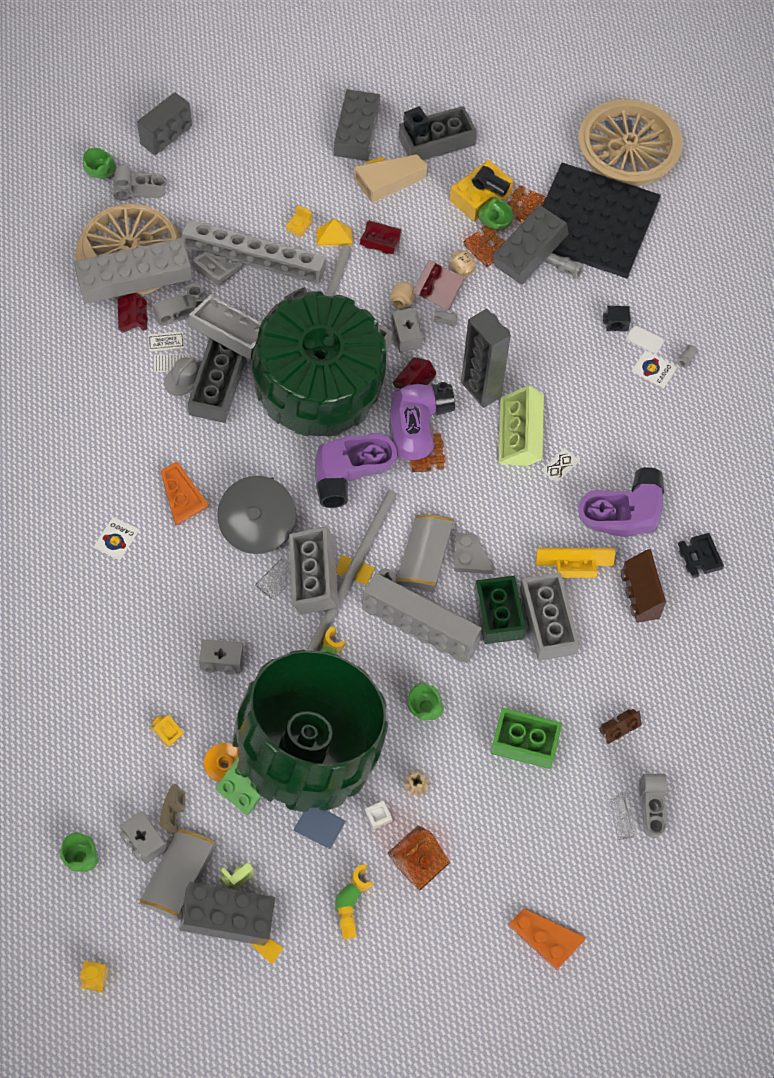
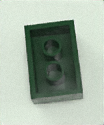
M515 575L476 580L474 593L484 644L523 640L526 627Z

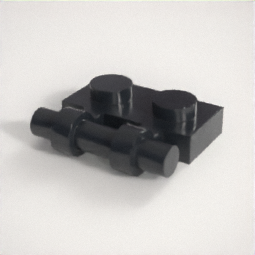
M710 533L691 537V545L689 546L686 545L685 541L678 543L679 554L684 558L686 570L690 572L692 578L699 576L697 570L699 568H702L704 574L723 569L724 564ZM695 553L698 560L693 561L691 554Z

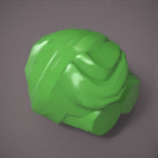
M89 148L83 156V168L90 177L105 179L115 172L116 163L114 159L103 149Z
M494 197L480 208L479 220L492 230L503 231L512 223V209L504 200Z
M419 683L410 690L407 706L409 711L419 720H435L442 715L444 706L440 693L435 686Z
M74 832L67 835L63 840L60 848V858L71 871L87 872L96 867L99 858L95 843L90 836Z

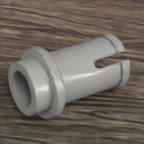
M436 310L434 322L447 323L450 326L452 324L456 325L458 314Z
M687 345L684 352L678 355L677 364L683 368L689 366L691 359L697 353V348L694 345Z

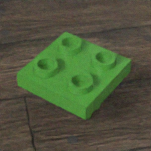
M237 757L215 789L245 815H249L262 796L256 792V786L248 777H242L237 767L239 762Z

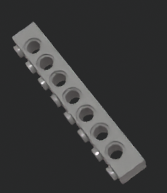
M193 220L188 221L182 232L185 248L195 251L209 252L215 256L225 257L228 260L239 261L243 264L319 284L325 272L326 256Z

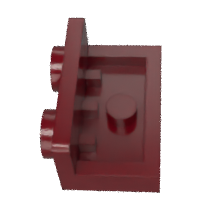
M368 220L359 245L365 246L367 249L380 250L385 254H394L399 246L402 230Z
M137 292L118 298V330L122 333L136 327L143 331L147 330L146 299Z
M413 357L392 383L398 389L408 385H428L437 373L430 360Z

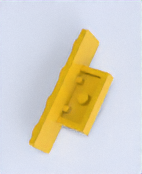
M537 548L536 565L556 566V573H561L562 578H597L596 566H614L616 551L615 548Z

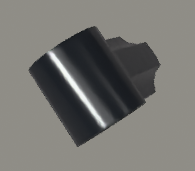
M482 166L472 179V183L477 189L484 190L486 188L501 197H504L510 188L509 182L496 176L493 170L487 166Z

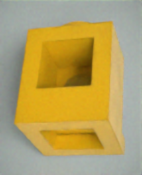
M84 960L80 974L81 988L103 993L109 973L107 966Z

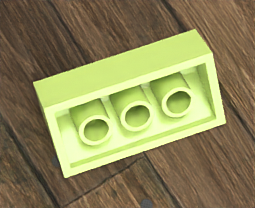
M530 385L500 398L498 459L500 464L528 466L543 460L544 395Z

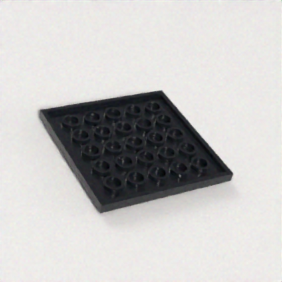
M562 162L542 207L567 223L568 235L552 253L561 257H569L570 260L628 279L660 201L661 194Z

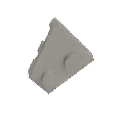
M457 533L454 571L492 574L493 568L477 535Z

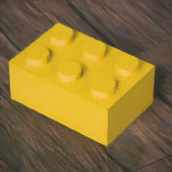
M488 159L450 187L449 201L474 222L479 218L480 208L486 205L492 198L496 197L504 200L512 194L513 180ZM482 166L491 168L496 176L510 183V188L504 197L486 188L479 190L473 185L472 179Z

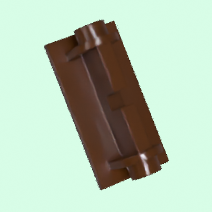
M627 709V711L617 716L619 722L612 718L601 724L599 731L602 735L606 734L607 744L620 739L623 735L636 730L642 725L639 710L636 712L635 709Z

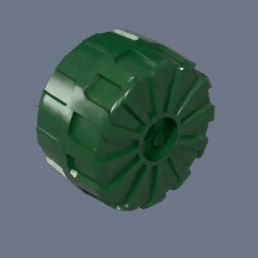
M322 291L305 293L301 298L294 300L287 298L280 302L277 310L270 318L265 317L259 327L252 358L255 393L257 399L262 402L267 410L268 416L277 424H281L295 431L296 434L303 436H335L363 422L367 418L372 404H375L378 400L386 372V341L384 336L378 332L377 320L368 310L355 306L353 299L340 294L332 297L324 295Z
M296 650L276 659H271L260 668L255 681L249 684L236 717L232 747L237 748L239 758L237 767L242 777H248L256 786V792L269 802H272L274 799L282 802L288 809L293 811L308 812L310 808H319L325 811L341 806L347 797L356 795L363 788L380 757L388 730L385 710L387 705L384 696L362 668L330 652Z

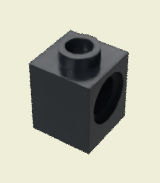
M420 106L404 112V125L413 138L423 136L429 132L430 121Z
M607 306L606 313H603L602 317L603 324H606V331L628 332L631 322L629 306Z

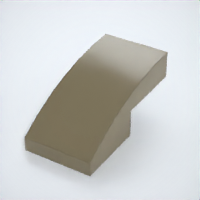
M172 784L160 816V826L169 834L177 832V813L185 812V792L177 784Z

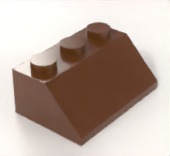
M647 549L625 561L623 569L620 570L621 579L625 581L627 586L625 587L626 597L630 598L631 601L630 611L632 616H635L637 623L660 619L666 603L651 549Z

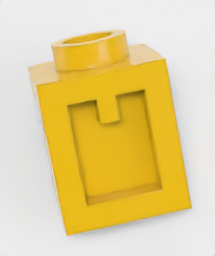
M297 205L294 216L286 225V230L302 237L312 224V212L305 207Z
M169 714L164 716L158 715L151 721L152 726L149 728L151 732H155L166 747L171 746L184 734Z

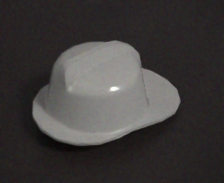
M194 357L180 358L166 375L164 386L168 393L174 396H181L193 388L200 364L195 361Z

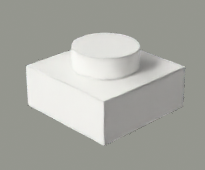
M384 801L364 809L373 830L392 822V817Z

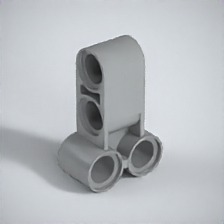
M120 165L115 168L113 196L119 201L127 200L129 196L159 198L165 194L167 180L162 174L131 172L128 166Z
M191 283L187 286V293L157 302L153 306V311L159 325L165 326L188 319L189 314L206 299L204 298L202 286L199 283Z
M643 774V777L639 778L644 832L651 838L660 836L666 829L665 774ZM650 801H654L658 804L657 811H653L650 809ZM651 822H656L659 825V832L651 830Z

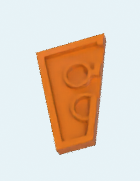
M178 462L161 470L175 526L208 508L207 501Z
M524 908L508 925L556 971L586 939V937Z

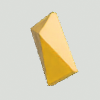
M335 218L316 229L317 246L353 245L352 228Z

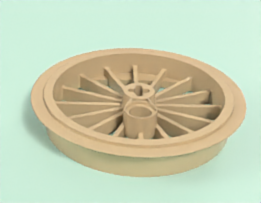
M618 99L603 103L586 115L579 129V145L592 170L597 174L633 186L645 185L661 178L673 168L682 153V134L673 118L661 108L641 100ZM621 116L624 133L612 119L613 117ZM626 116L637 117L632 132L628 131ZM640 118L646 126L636 135L635 130ZM607 120L616 133L600 123ZM594 128H596L608 137L594 134L591 132ZM649 129L653 132L652 134L642 137ZM655 138H657V139L659 140V141H651V142H648V141L653 140V139H655ZM590 140H594V141H598V142H602V143H606V144L591 145V144H590ZM664 147L666 152L652 148ZM594 151H607V152L604 153V154H601V155L597 156ZM625 154L621 169L613 168L612 166ZM628 155L632 172L623 171ZM650 155L665 158V161L661 163ZM609 157L613 158L609 164L602 161ZM634 158L644 171L636 172ZM644 160H646L647 162L651 163V164L654 165L655 167L652 168V169H649V167L646 165V163L644 162Z
M140 204L116 205L101 211L88 222L76 245V261L97 257L95 252L108 251L102 254L106 255L182 237L178 229L162 213L151 207ZM128 218H137L132 233L129 236ZM125 219L127 237H125L116 220ZM141 220H148L149 222L137 233ZM111 222L120 236L106 228L105 225ZM155 224L161 227L153 232H148ZM98 230H100L103 233L110 236L111 238L102 237L94 234ZM164 233H167L170 237L168 239H153ZM91 240L108 245L91 246L89 242ZM161 287L144 290L137 293L139 295H144L156 291Z

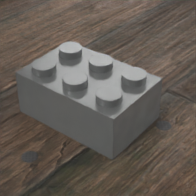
M174 92L137 121L140 145L155 156L163 151L171 142L176 141L180 135L187 132L192 127L190 103Z

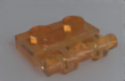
M522 185L513 192V198L507 203L511 207L512 212L516 214L515 220L523 222L538 205L542 206L546 196L532 190L529 191L528 195L524 194L525 187ZM518 201L523 202L522 206L517 205Z
M484 225L481 228L484 235L481 236L478 232H475L463 241V245L482 264L488 267L494 263L492 255L505 240L500 239L493 229H489ZM488 241H493L495 245L492 246Z
M440 433L433 435L435 455L430 456L429 454L425 458L411 460L412 472L431 471V465L435 464L438 470L444 469L446 459L442 449L444 441L441 439Z

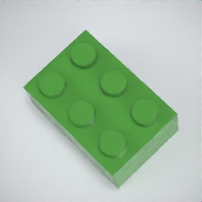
M502 708L491 754L551 769L562 723Z

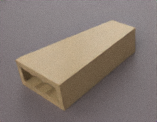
M416 154L354 167V180L373 203L426 178L427 164Z

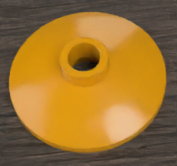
M219 743L207 751L204 757V769L212 780L216 782L222 780L238 757L237 748L232 747L231 743ZM223 763L229 764L227 768L221 767Z

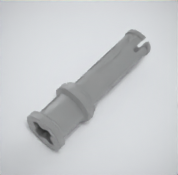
M551 253L544 261L559 268L562 273L566 272L573 275L575 279L579 278L584 267L582 263H575L569 257L563 258L554 253Z

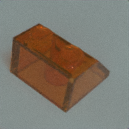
M419 825L387 852L397 869L419 891L450 864L449 859L432 832Z

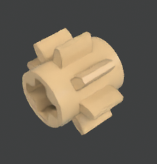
M412 770L410 777L405 776L404 781L408 784L404 785V790H409L410 797L413 795L422 797L423 791L428 792L429 787L425 784L429 782V777L424 778L422 775L423 771L415 773Z

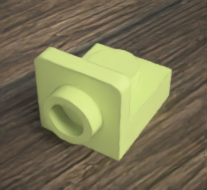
M247 862L244 866H238L231 876L223 867L220 870V880L226 888L231 887L234 890H238L254 876V868Z

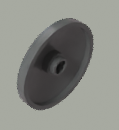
M249 476L232 484L223 494L218 506V524L224 538L236 549L249 554H265L282 546L288 540L289 534H292L296 522V507L290 493L279 482L265 476Z

